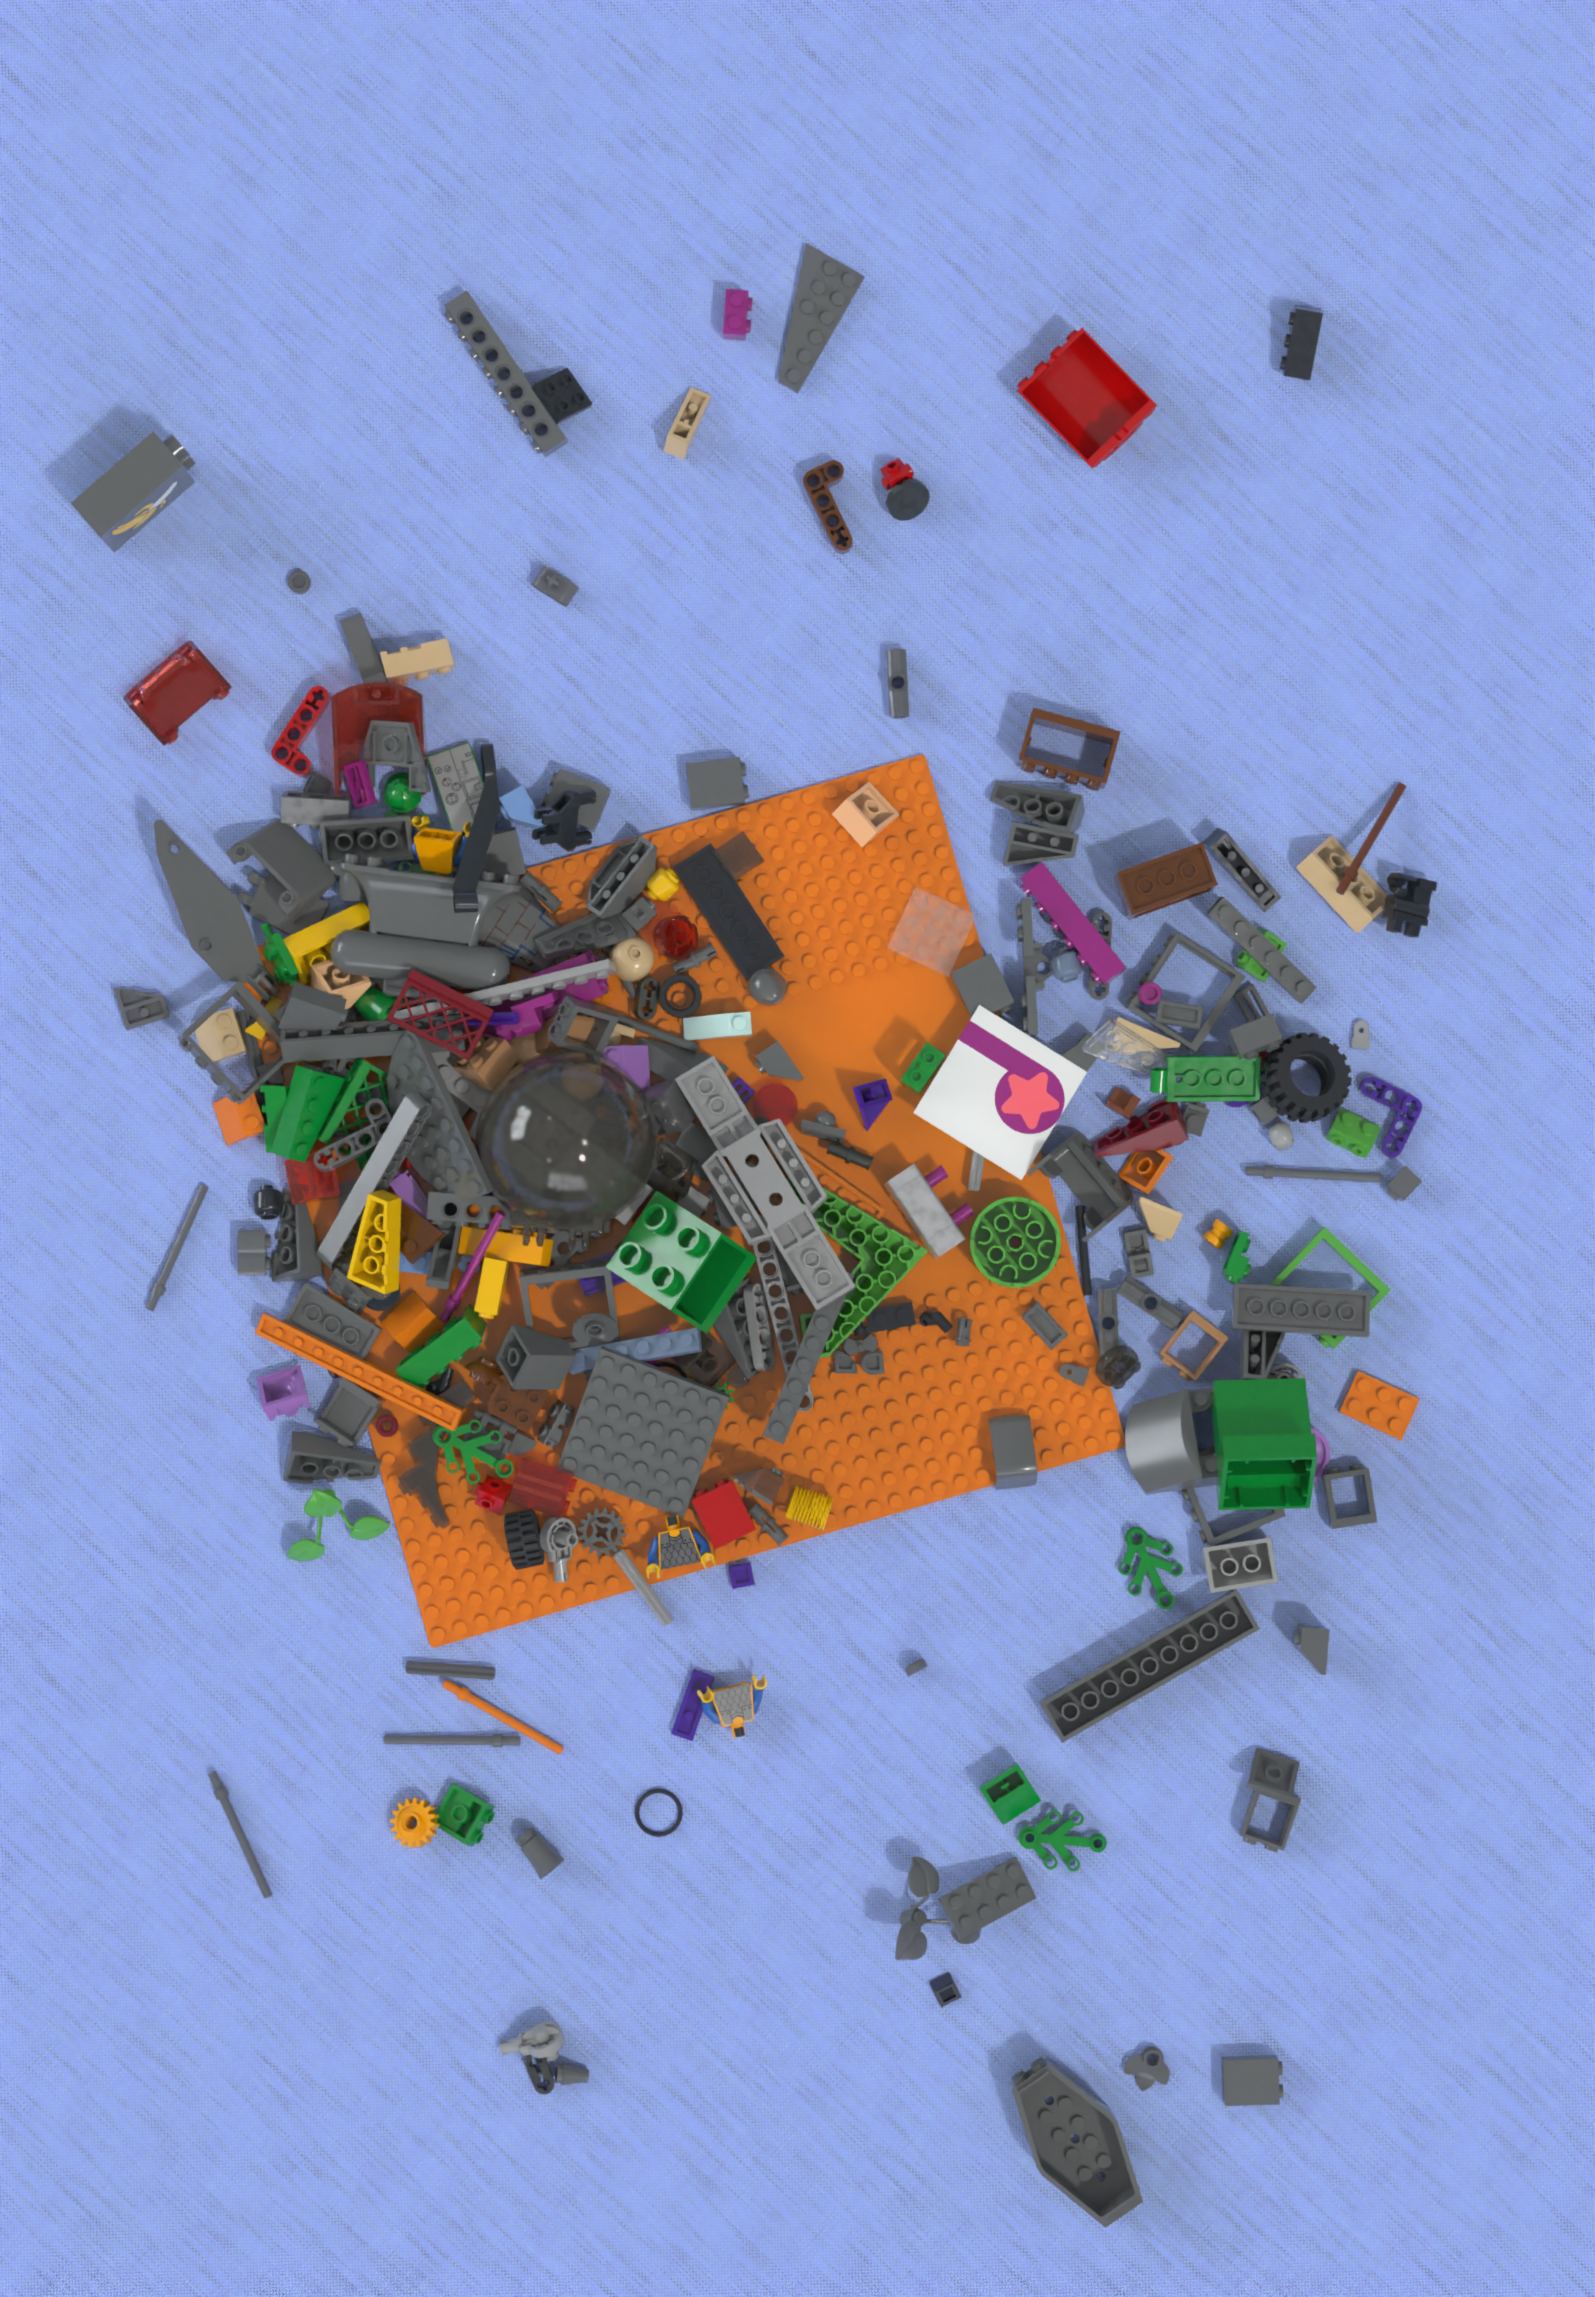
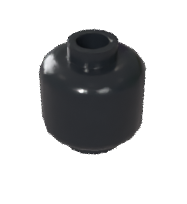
M272 1185L261 1186L260 1190L253 1194L254 1213L260 1216L262 1220L278 1218V1215L283 1211L282 1193L274 1189Z

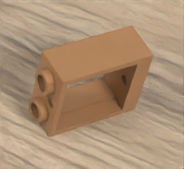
M1191 1310L1158 1354L1162 1356L1160 1360L1170 1368L1174 1365L1180 1370L1178 1374L1189 1382L1190 1379L1196 1381L1228 1340V1337L1195 1311ZM1190 1322L1217 1341L1194 1372L1167 1353Z

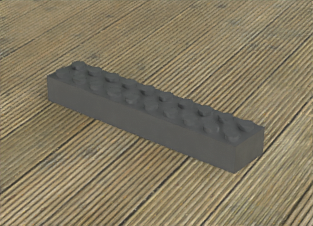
M1233 1589L1038 1702L1063 1743L1260 1628L1238 1590Z

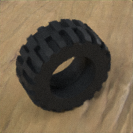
M1305 1032L1299 1033L1296 1036L1292 1035L1285 1039L1282 1044H1279L1280 1047L1271 1051L1265 1057L1266 1062L1261 1067V1072L1264 1075L1260 1077L1261 1085L1265 1086L1262 1092L1264 1097H1269L1270 1101L1268 1104L1271 1108L1275 1106L1280 1116L1286 1114L1288 1116L1287 1119L1293 1122L1298 1119L1300 1123L1315 1122L1326 1117L1344 1103L1343 1099L1350 1092L1347 1087L1351 1085L1352 1078L1348 1077L1351 1069L1350 1065L1345 1063V1060H1347L1345 1054L1341 1055L1338 1051L1340 1047L1336 1043L1330 1044L1329 1038L1325 1036L1319 1038V1035L1316 1033L1307 1035ZM1293 1060L1306 1061L1317 1070L1321 1079V1090L1318 1096L1306 1095L1294 1085L1290 1073Z

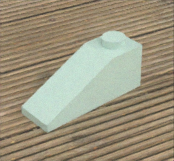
M750 1012L683 1018L684 1039L688 1041L752 1036Z

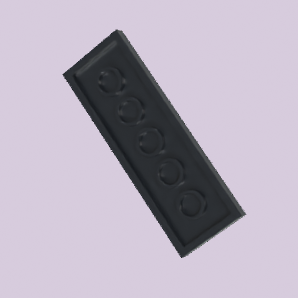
M711 843L673 867L746 981L750 980L755 972L767 969L785 957Z

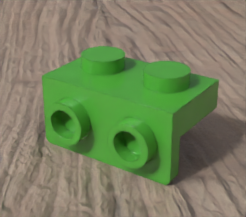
M1340 1107L1325 1139L1336 1146L1352 1152L1354 1155L1366 1158L1374 1146L1381 1127Z

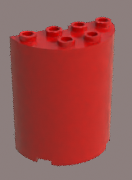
M1081 328L1079 331L1073 330L1066 337L1067 342L1062 347L1058 345L1049 354L1050 360L1047 363L1041 361L1033 369L1034 373L1030 378L1027 376L1023 378L1017 385L1019 388L1017 392L1094 469L1103 460L1105 461L1140 428L1143 424L1142 422L1156 409L1157 404Z

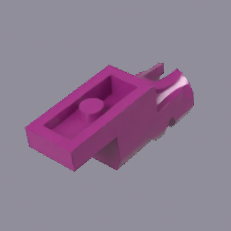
M558 990L510 1007L512 1012L519 1013L520 1022L514 1025H495L498 1037L510 1041L515 1039L516 1036L522 1037L539 1031L546 1023L542 1010L555 1006L554 1001L561 998Z

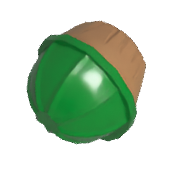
M398 772L386 781L383 793L384 802L388 809L399 815H410L419 807L422 792L409 791V774Z

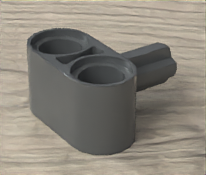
M544 565L531 584L534 588L565 607L569 605L579 589L574 583Z

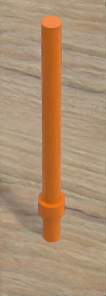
M448 1679L445 1680L442 1687L457 1695V1699L471 1703L553 1752L561 1754L564 1747L473 1695L468 1688L464 1686L461 1688Z

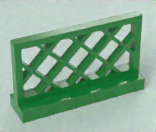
M356 1058L345 1077L346 1081L317 1139L331 1145L334 1142L330 1140L335 1132L342 1130L345 1138L348 1136L347 1128L357 1125L358 1131L361 1130V1124L370 1120L369 1118L360 1120L358 1108L365 1107L367 1102L371 1100L370 1088L380 1086L382 1097L376 1099L382 1100L390 1113L387 1101L388 1095H386L383 1085L387 1083V1079L382 1080L381 1077L382 1075L387 1078L388 1074L361 1058ZM371 1069L376 1072L378 1082L367 1085L366 1076ZM365 1090L367 1102L356 1105V1094ZM372 1106L371 1109H370V1113H371L372 1115H375L374 1109H373V1106ZM354 1110L356 1121L345 1125L344 1115L346 1112ZM364 1135L360 1138L363 1146H367L372 1142V1138L369 1135ZM346 1145L347 1150L343 1147L339 1149L340 1152L346 1155L351 1153V1147ZM366 1154L356 1158L355 1160L362 1163Z

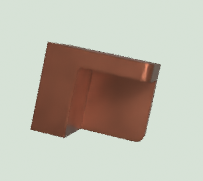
M1116 1087L1105 1106L1124 1118L1129 1119L1141 1099Z

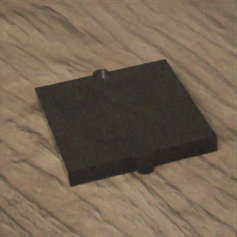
M743 831L712 852L720 863L721 869L726 871L733 882H736L765 861L756 850V845L751 843Z

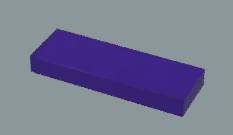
M693 1669L671 1734L693 1741L703 1712L701 1699L697 1691L700 1690L702 1694H705L707 1686L711 1689L715 1676Z

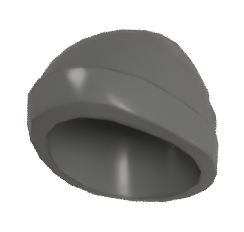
M761 969L751 976L748 989L752 998L758 1003L774 1006L784 1000L787 984L785 979L775 970Z

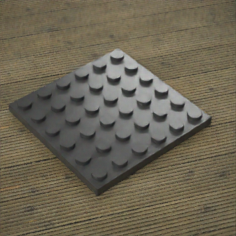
M602 1346L556 1470L684 1518L730 1395Z

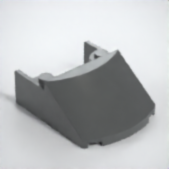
M1213 1387L1190 1391L1185 1389L1132 1405L1125 1429V1451L1132 1475L1146 1495L1216 1485V1456L1199 1457L1192 1414L1205 1412L1210 1408Z

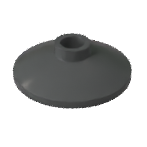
M601 1313L586 1314L578 1318L572 1327V1334L575 1340L586 1346L607 1344L616 1337L618 1332L616 1321L612 1317Z

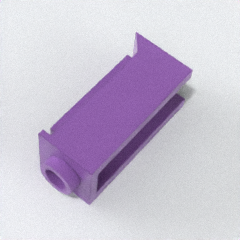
M403 1170L398 1171L390 1186L397 1196L401 1197V1201L427 1219V1196L412 1175L409 1176L410 1172L408 1170L406 1172Z

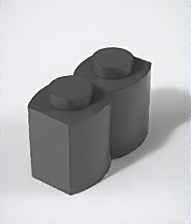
M238 1230V1275H267V1271H271V1257H267V1248H271V1235H267V1230Z

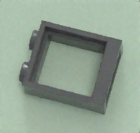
M565 996L553 1023L549 1027L547 1036L556 1046L601 1057L619 1017L608 1007ZM577 1012L597 1017L585 1043L566 1038Z
M1363 1464L1349 1466L1347 1471H1340V1467L1326 1469L1327 1474H1322L1330 1528L1336 1529L1377 1522L1369 1468H1363ZM1363 1475L1369 1513L1336 1518L1331 1480Z
M1253 1790L1239 1831V1835L1243 1836L1242 1841L1256 1845V1842L1265 1844V1849L1277 1852L1278 1849L1284 1851L1301 1798L1292 1795L1290 1802ZM1260 1794L1290 1804L1278 1841L1247 1831Z

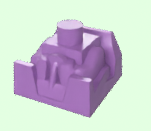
M300 1365L257 1378L262 1407L270 1422L274 1421L276 1415H295L303 1405L310 1408Z

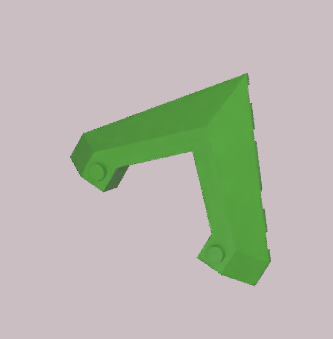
M787 1178L788 1183L795 1192L799 1201L801 1202V1204H804L796 1189L794 1188L793 1184L791 1183L789 1178ZM824 1188L823 1190L827 1194L828 1199L812 1216L823 1234L858 1259L859 1262L851 1271V1274L854 1275L852 1281L856 1288L847 1293L820 1358L829 1357L928 1252L927 1249ZM813 1313L799 1315L802 1339Z

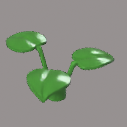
M314 1488L310 1498L304 1505V1513L311 1517H319L316 1539L313 1541L307 1538L296 1542L288 1550L287 1558L296 1561H311L318 1559L324 1554L325 1546L319 1543L323 1516L331 1517L339 1511L346 1525L351 1529L349 1532L350 1537L357 1540H370L378 1537L388 1529L390 1522L375 1516H365L357 1519L352 1524L344 1513L342 1501L336 1497L334 1490Z

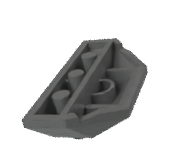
M640 835L635 840L616 847L589 882L586 908L601 919L626 911L647 885V880L655 872L657 846Z

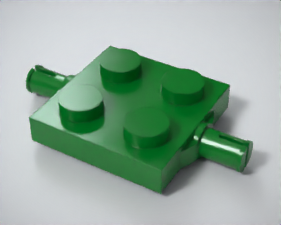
M269 922L261 926L266 936L263 954L268 962L271 961L274 967L273 973L277 981H281L283 986L290 983L291 987H293L294 982L299 983L297 976L299 970L280 933L274 934Z

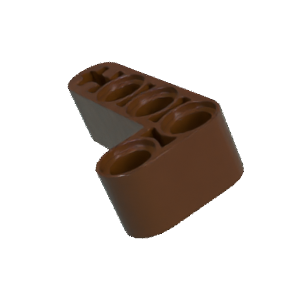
M832 460L808 471L804 475L803 486L833 549L838 554H846L852 548V536L829 490V487L841 482L844 469L840 462ZM834 467L840 471V474L837 477H831L827 471ZM811 477H816L820 483L816 487H811L807 484V481ZM825 497L829 500V504L826 507H820L817 504V500ZM831 517H835L838 519L839 524L836 527H830L826 521ZM839 531L841 538L843 540H847L845 547H843L841 544L837 545L839 543V538L837 535Z

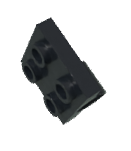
M568 367L535 383L532 387V390L556 425L589 409L593 404Z

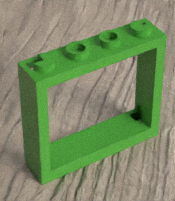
M1322 1227L1268 1284L1278 1286L1323 1240L1378 1292L1370 1300V1311L1391 1290L1326 1227ZM1318 1335L1319 1338L1317 1340L1326 1349L1329 1346L1335 1349L1346 1336H1335L1333 1338L1330 1335Z

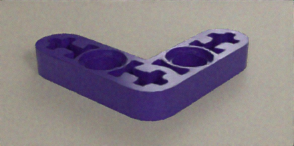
M1368 1077L1360 1084L1361 1093L1365 1097L1397 1112L1381 1145L1383 1155L1389 1158L1397 1157L1402 1152L1421 1113L1422 1103L1418 1098L1375 1077ZM1373 1081L1374 1087L1379 1090L1382 1086L1385 1087L1380 1099L1376 1097L1379 1094L1378 1092H1367L1366 1083L1369 1084ZM1388 1091H1394L1397 1094V1101L1393 1104L1385 1100V1094ZM1414 1101L1417 1111H1412L1409 1117L1413 1118L1412 1122L1405 1117H1400L1401 1112L1406 1115L1408 1111L1406 1103L1410 1104ZM1398 1121L1407 1123L1408 1130L1406 1133L1400 1134L1396 1131L1395 1126ZM1391 1133H1393L1396 1137L1403 1138V1141L1397 1140L1395 1147L1398 1150L1390 1154L1386 1144L1393 1142L1394 1137H1390Z

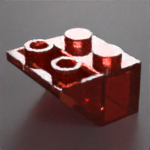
M316 1153L309 1154L305 1162L292 1159L284 1161L292 1205L334 1199L340 1195L336 1169L330 1172L319 1171L314 1163V1155ZM322 1156L320 1163H323L324 1166L328 1165V1160L333 1158V1156L330 1158Z

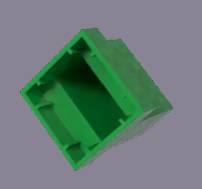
M1305 1378L1214 1380L1211 1413L1217 1465L1216 1492L1218 1510L1310 1508L1317 1462L1315 1433L1311 1434Z

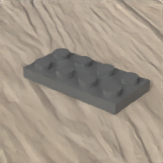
M308 1282L304 1283L284 1321L363 1360H366L383 1330L377 1324Z
M1013 1857L939 1897L938 1900L957 1939L960 1940L1036 1899V1896L1017 1857Z

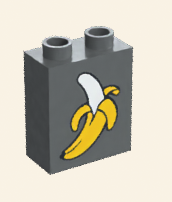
M152 432L71 504L115 553L195 483L188 470L196 463L172 434L162 442Z

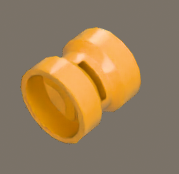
M1216 1219L1212 1223L1213 1229L1206 1231L1202 1237L1220 1250L1224 1246L1226 1238H1230L1234 1232L1223 1222Z

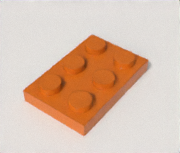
M1357 1371L1339 1412L1396 1439L1402 1440L1420 1399Z

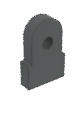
M1063 1364L1060 1367L1059 1374L1061 1377L1084 1386L1089 1369L1070 1364ZM1069 1369L1072 1371L1070 1375L1067 1374V1370Z

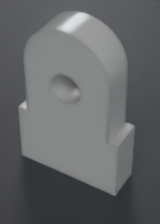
M1360 1020L1354 1024L1351 1048L1370 1049L1369 1026L1366 1021ZM1360 1028L1363 1029V1033L1359 1032Z

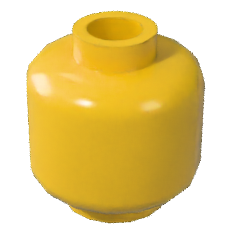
M658 868L647 880L646 884L649 889L646 891L654 900L667 901L678 891L680 879L670 868Z

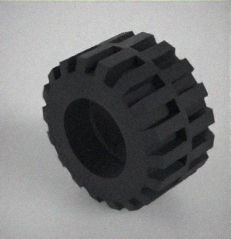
M528 1509L505 1514V1535L513 1567L519 1570L543 1565L545 1555L540 1544V1526L535 1511Z

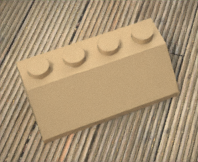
M1330 835L1296 869L1316 889L1317 893L1331 905L1332 909L1346 921L1347 925L1358 933L1384 909L1387 894L1361 866L1358 869L1355 881L1350 883L1344 895L1336 892L1338 885L1343 879V872L1346 867H1350L1354 858Z

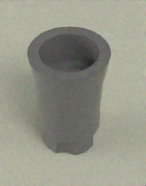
M533 1827L516 1840V1843L522 1847L520 1850L527 1857L540 1880L565 1860L545 1841L540 1833L537 1834Z

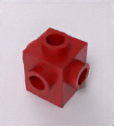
M899 458L889 462L880 469L883 475L881 482L887 491L892 490L897 484L900 486L907 479H913L912 476L914 475L908 463L904 465Z
M487 1475L484 1482L479 1481L474 1494L478 1495L475 1505L500 1515L512 1485Z

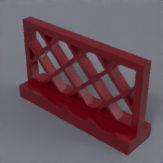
M411 969L408 979L386 1020L469 1061L485 1028L493 1017L494 1010ZM412 987L418 990L420 999L408 1002L406 997L408 988ZM433 998L438 1000L441 1009L428 1012L425 1001ZM422 1002L425 1014L413 1017L410 1006ZM407 1007L410 1018L401 1021L393 1017L398 1009ZM456 1009L459 1011L461 1019L449 1022L445 1011ZM443 1013L446 1024L433 1027L430 1016ZM427 1017L430 1029L423 1031L417 1029L414 1021ZM476 1019L482 1022L479 1030L469 1033L466 1021ZM463 1023L466 1034L454 1037L450 1026ZM448 1028L451 1039L441 1041L437 1039L435 1031ZM476 1035L472 1042L471 1036ZM468 1038L470 1048L467 1053L459 1050L455 1041Z

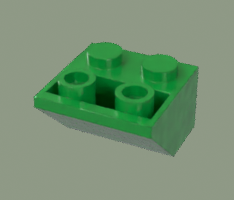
M1017 1762L979 1786V1789L1003 1825L1041 1802V1799Z

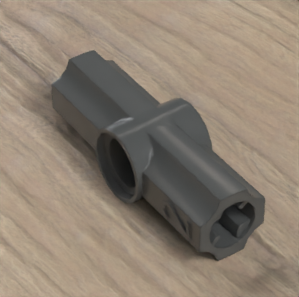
M906 649L886 650L890 718L910 717ZM899 678L903 680L904 686L901 689H896L892 686L891 682Z
M1129 1276L1126 1277L1117 1293L1171 1330L1175 1329L1184 1316L1179 1310ZM1147 1297H1153L1156 1300V1307L1152 1310L1147 1309L1144 1305Z
M1117 1289L1097 1290L1099 1358L1119 1357ZM1105 1317H1111L1114 1320V1326L1110 1330H1106L1102 1326V1320Z

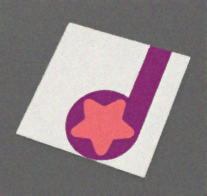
M979 1005L913 1113L1022 1180L1087 1072Z

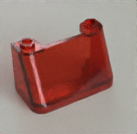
M190 640L181 645L130 689L123 700L162 745L165 746L167 743H173L179 737L178 727L209 700L224 699L230 693L229 690L232 686Z

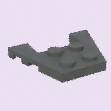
M371 720L364 744L366 749L363 760L365 759L372 787H375V765L409 767V791L431 792L414 722Z

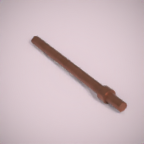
M1398 783L1350 867H1346L1343 872V879L1336 889L1338 894L1344 895L1350 883L1355 881L1358 869L1406 789V785L1403 783Z

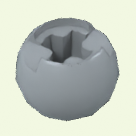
M1277 1122L1269 1129L1274 1148L1286 1150L1292 1147L1295 1141L1289 1124Z

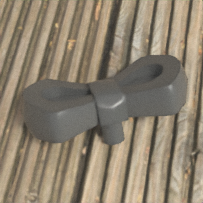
M868 1334L863 1340L858 1341L848 1337L844 1342L843 1348L849 1356L863 1351L875 1352L878 1341L872 1334Z

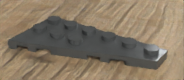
M807 243L778 383L797 394L865 278L862 274Z

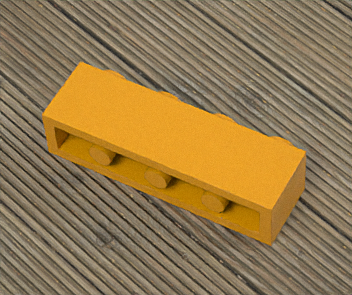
M471 1223L470 1227L462 1226L458 1253L474 1255L487 1230L477 1227V1224ZM498 1228L483 1256L549 1267L554 1240L546 1239V1234L533 1232L532 1236H525L526 1231L513 1229L512 1233H504L505 1229Z

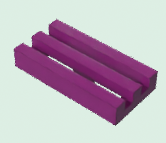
M365 759L344 765L343 769L355 809L377 803Z

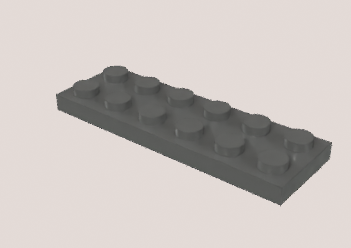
M1234 1283L1232 1330L1369 1337L1370 1291Z

